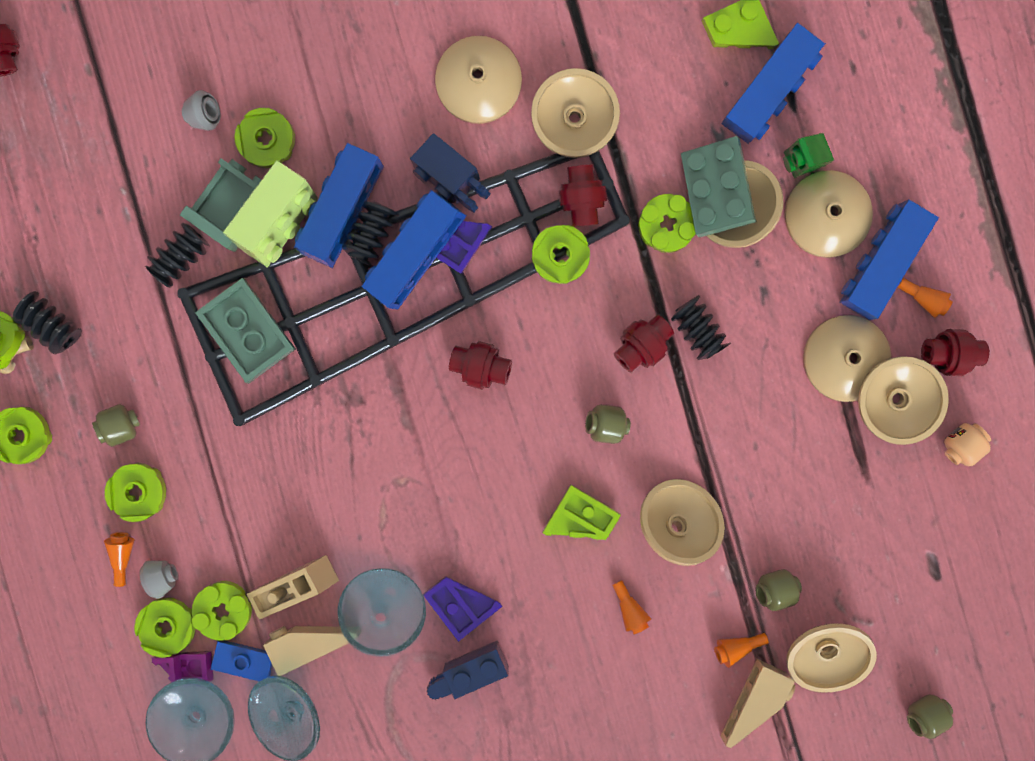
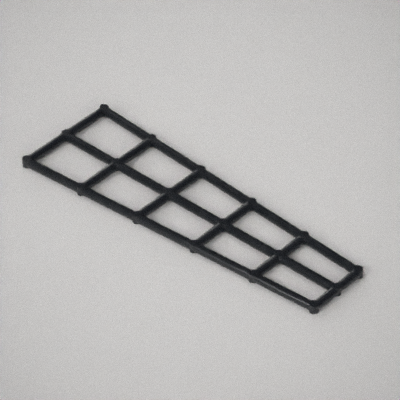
M599 151L589 155V158L594 165L599 180H602L603 186H606L607 199L616 219L585 234L588 246L626 227L630 222ZM556 153L479 181L487 190L507 184L520 213L519 217L491 228L481 245L522 227H526L534 244L535 239L540 234L536 221L563 210V206H560V200L557 199L531 211L518 179L576 158L565 157ZM471 189L466 195L471 197L477 195V193ZM450 198L448 199L451 204L455 203ZM417 204L396 211L399 216H389V219L394 224L411 218L418 209ZM353 228L351 233L358 234ZM347 239L345 244L352 245L353 243L349 239ZM563 247L561 250H554L553 253L556 255L554 260L558 262L566 258L567 249ZM296 248L283 252L276 262L270 263L268 268L260 262H255L189 287L180 288L177 296L181 299L205 354V360L210 365L232 415L234 425L243 426L537 273L533 262L472 293L464 272L460 274L449 267L462 299L397 333L384 304L361 286L294 315L274 268L305 257ZM350 257L363 285L369 270L366 264ZM436 258L429 268L443 262ZM263 272L284 319L277 322L283 332L289 331L309 378L243 412L220 361L227 356L221 348L215 350L206 327L195 313L198 309L193 297L234 283L241 278L245 279ZM368 296L385 339L319 373L299 325Z

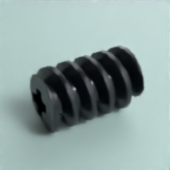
M364 201L362 206L368 213L359 212L357 216L363 223H353L352 225L358 234L348 233L347 238L353 244H343L341 248L350 257L373 267L368 258L378 259L379 256L373 248H383L384 245L378 238H388L389 234L383 228L384 226L393 227L394 223L389 219V216L398 217L399 214L377 202Z
M185 223L181 224L185 232L184 234L175 230L172 232L176 239L175 242L168 239L164 240L168 247L167 250L160 247L156 248L160 256L158 259L151 255L147 256L151 266L145 265L146 269L166 287L171 288L173 286L171 277L174 279L181 278L182 275L179 269L183 271L190 269L187 261L192 263L198 261L195 252L205 255L206 249L204 245L210 247L208 242L195 229Z
M36 291L30 292L16 306L12 316L13 321L21 324L23 330L30 332L34 339H39L40 344L48 347L49 352L52 354H58L70 348L81 337L82 329L78 328L71 332L74 326L73 321L62 324L65 315L60 313L54 317L57 308L50 306L44 309L47 306L48 300L42 298L36 302L39 293Z
M697 295L676 309V313L671 320L672 322L682 320V323L677 328L678 331H689L684 340H695L690 349L692 351L701 349L697 360H703L720 352L731 343L721 344L726 335L725 333L715 335L720 326L718 323L708 324L713 315L712 313L702 315L707 306L706 304L696 306V302L700 298V295Z

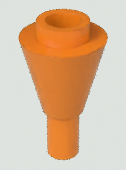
M905 278L901 280L897 287L913 296L934 318L939 314L944 316L953 303L949 299L951 293L918 286Z
M125 532L112 533L109 538L104 540L113 569L115 587L126 585V568L135 541L133 537H130Z
M623 580L613 584L612 586L620 600L626 632L632 630L635 635L649 628L647 622L651 620V617L630 596Z
M765 633L750 638L718 639L714 651L719 663H724L729 668L749 654L752 649L766 645L769 641Z

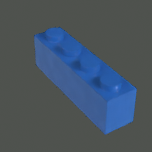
M797 22L721 124L747 144L754 138L760 140L770 127L766 122L773 114L777 117L788 102L784 100L790 91L795 94L805 81V78L802 77L807 68L813 70L822 59L823 55L819 52L825 43Z
M349 143L346 144L344 150L337 154L335 168L331 175L325 178L318 201L311 205L308 212L309 218L305 226L300 228L296 234V244L294 247L302 255L333 269L342 251L341 247L346 243L347 235L351 233L352 225L356 223L357 215L363 209L364 201L368 200L384 168L378 156Z
M432 190L429 194L423 195L418 201L416 212L411 218L406 219L399 229L400 234L394 242H390L384 248L382 259L377 266L375 265L369 269L365 276L366 281L361 286L387 308L397 310L400 308L467 216L440 194Z
M911 200L895 204L886 216V219L889 220L884 229H879L871 241V244L874 246L869 254H864L856 266V269L859 271L854 279H849L841 291V294L844 296L840 303L868 320L880 317L939 219L938 216Z

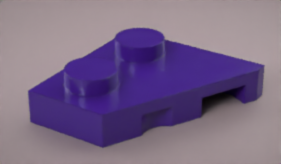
M463 221L436 258L462 274L492 226L486 223Z
M446 576L423 594L458 642L503 607L498 601Z

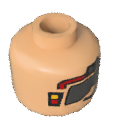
M964 423L945 438L944 443L947 448L945 455L955 465L961 463L971 467L990 452L989 442L991 438L978 424L970 425Z

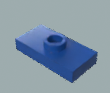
M226 640L217 641L211 670L263 683L269 681L272 663L266 650Z

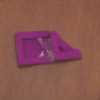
M211 651L183 652L166 658L152 657V663L155 666L160 665L170 675L168 679L172 683L177 681L181 683H208L214 680L213 670H211Z

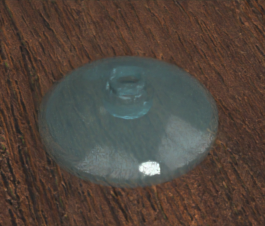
M380 568L369 570L355 577L342 592L338 604V623L343 636L355 649L371 656H391L407 649L420 635L426 618L425 600L416 583L405 574L392 569ZM378 613H383L386 619L378 621L375 616Z
M269 676L255 684L248 699V715L252 729L261 744L273 755L287 761H298L312 753L319 741L320 722L315 704L308 693L300 685L283 676Z
M182 678L167 684L154 696L146 713L148 739L155 751L167 761H212L227 747L234 731V711L228 697L219 687L200 678ZM193 712L200 714L199 720L193 717Z

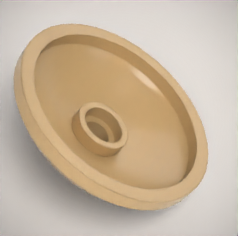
M471 36L457 41L444 52L436 69L435 83L442 104L452 115L465 122L482 124L495 121L510 111L519 97L522 75L517 58L506 45L490 37ZM480 70L483 72V76L476 79L472 76L473 72Z
M573 68L557 72L542 83L535 94L531 116L538 138L548 149L565 157L579 158L592 155L609 143L619 123L620 108L616 93L603 77L586 69ZM572 114H577L580 120L574 123L570 121L569 117Z
M744 160L756 222L707 236L721 246L741 248L753 245L765 238L780 219L783 209V192L780 183L768 168L753 161Z
M820 171L804 178L790 193L785 207V223L793 241L807 253L825 258L841 256L858 247L867 236L873 218L871 200L865 188L855 178L839 171ZM832 206L838 209L839 213L837 216L831 214L830 208Z
M838 316L820 324L809 336L804 349V369L811 384L824 396L837 401H858L859 391L865 377L875 366L891 358V350L883 332L871 321L858 316ZM852 353L857 355V361L854 364L849 360V356Z
M913 357L890 358L875 366L865 377L858 397L859 412L866 427L878 438L899 445L917 443L932 435L943 422L949 403L947 386L941 374L929 363ZM898 393L900 400L894 403L893 396Z
M680 479L664 481L647 494L641 506L640 523L644 537L651 548L669 562L685 566L702 563L712 557L722 544L725 526L721 509L709 492L693 482ZM672 524L678 528V532L673 530Z
M825 624L814 627L799 636L789 648L786 663L790 676L801 687L815 692H837L848 689L864 680L875 666L877 653L872 639L863 630L846 624Z

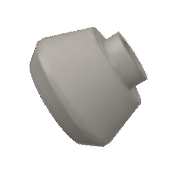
M204 90L196 91L183 103V119L193 128L208 131L216 128L221 116L216 99Z
M146 561L140 569V581L144 591L148 596L160 599L175 586L176 580H178L176 567L167 561Z

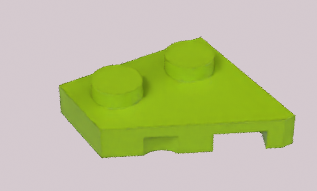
M740 0L702 19L703 26L713 47L727 48L729 46H736L738 48H750L751 46L774 49L779 45L760 0Z
M570 484L542 533L547 536L563 535L573 538L589 537L606 540L621 514Z

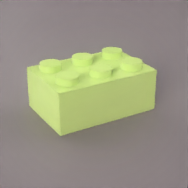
M276 161L223 233L238 248L268 268L271 262L274 263L279 259L283 251L282 247L287 240L296 236L300 228L299 224L305 216H308L311 205L318 200V197L306 179L279 161Z

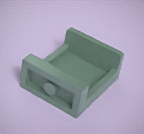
M220 158L218 161L221 165L220 169L193 207L185 206L180 216L228 250L236 252L238 247L223 232L262 180L256 175L253 180L244 175L247 169L235 160L231 159L227 163Z

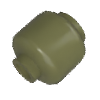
M118 404L98 412L96 421L92 422V425L100 443L106 442L107 445L114 447L135 438V427L139 426L140 423L133 409L128 411L124 405Z
M602 404L595 406L592 411L588 412L585 422L586 432L590 434L595 442L611 444L621 442L624 435H628L631 426L630 419L626 418V413L621 407Z
M782 569L762 575L755 590L762 606L767 607L771 611H779L795 606L798 603L802 586L796 576Z
M932 694L926 695L909 706L907 722L916 735L927 739H935L953 726V709L945 699H940Z

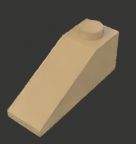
M327 555L246 595L260 620L320 594L338 582L339 579Z
M283 626L269 634L270 639L263 646L279 677L357 640L362 632L360 627L294 626L287 630Z
M759 659L756 660L721 734V738L727 747L732 748L781 710L786 700L789 701L795 691V680L787 672Z

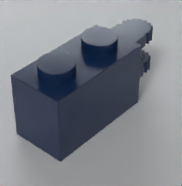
M434 133L410 158L414 167L413 173L423 183L429 181L435 186L434 190L446 200L450 198L456 204L460 202L473 213L478 209V206L466 194L472 189L484 199L491 195L486 187L479 182L480 177L477 168Z
M498 641L445 663L443 673L438 674L429 681L426 691L429 698L439 700L440 697L444 698L452 694L455 700L507 677L509 666Z

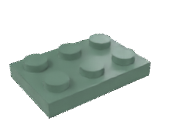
M738 136L681 153L695 233L699 238L756 222L741 142Z
M241 278L195 312L245 383H251L296 350L244 278Z

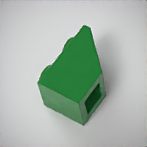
M824 133L798 139L784 151L785 156L783 157L786 170L789 173L792 172L794 178L822 168L834 161Z

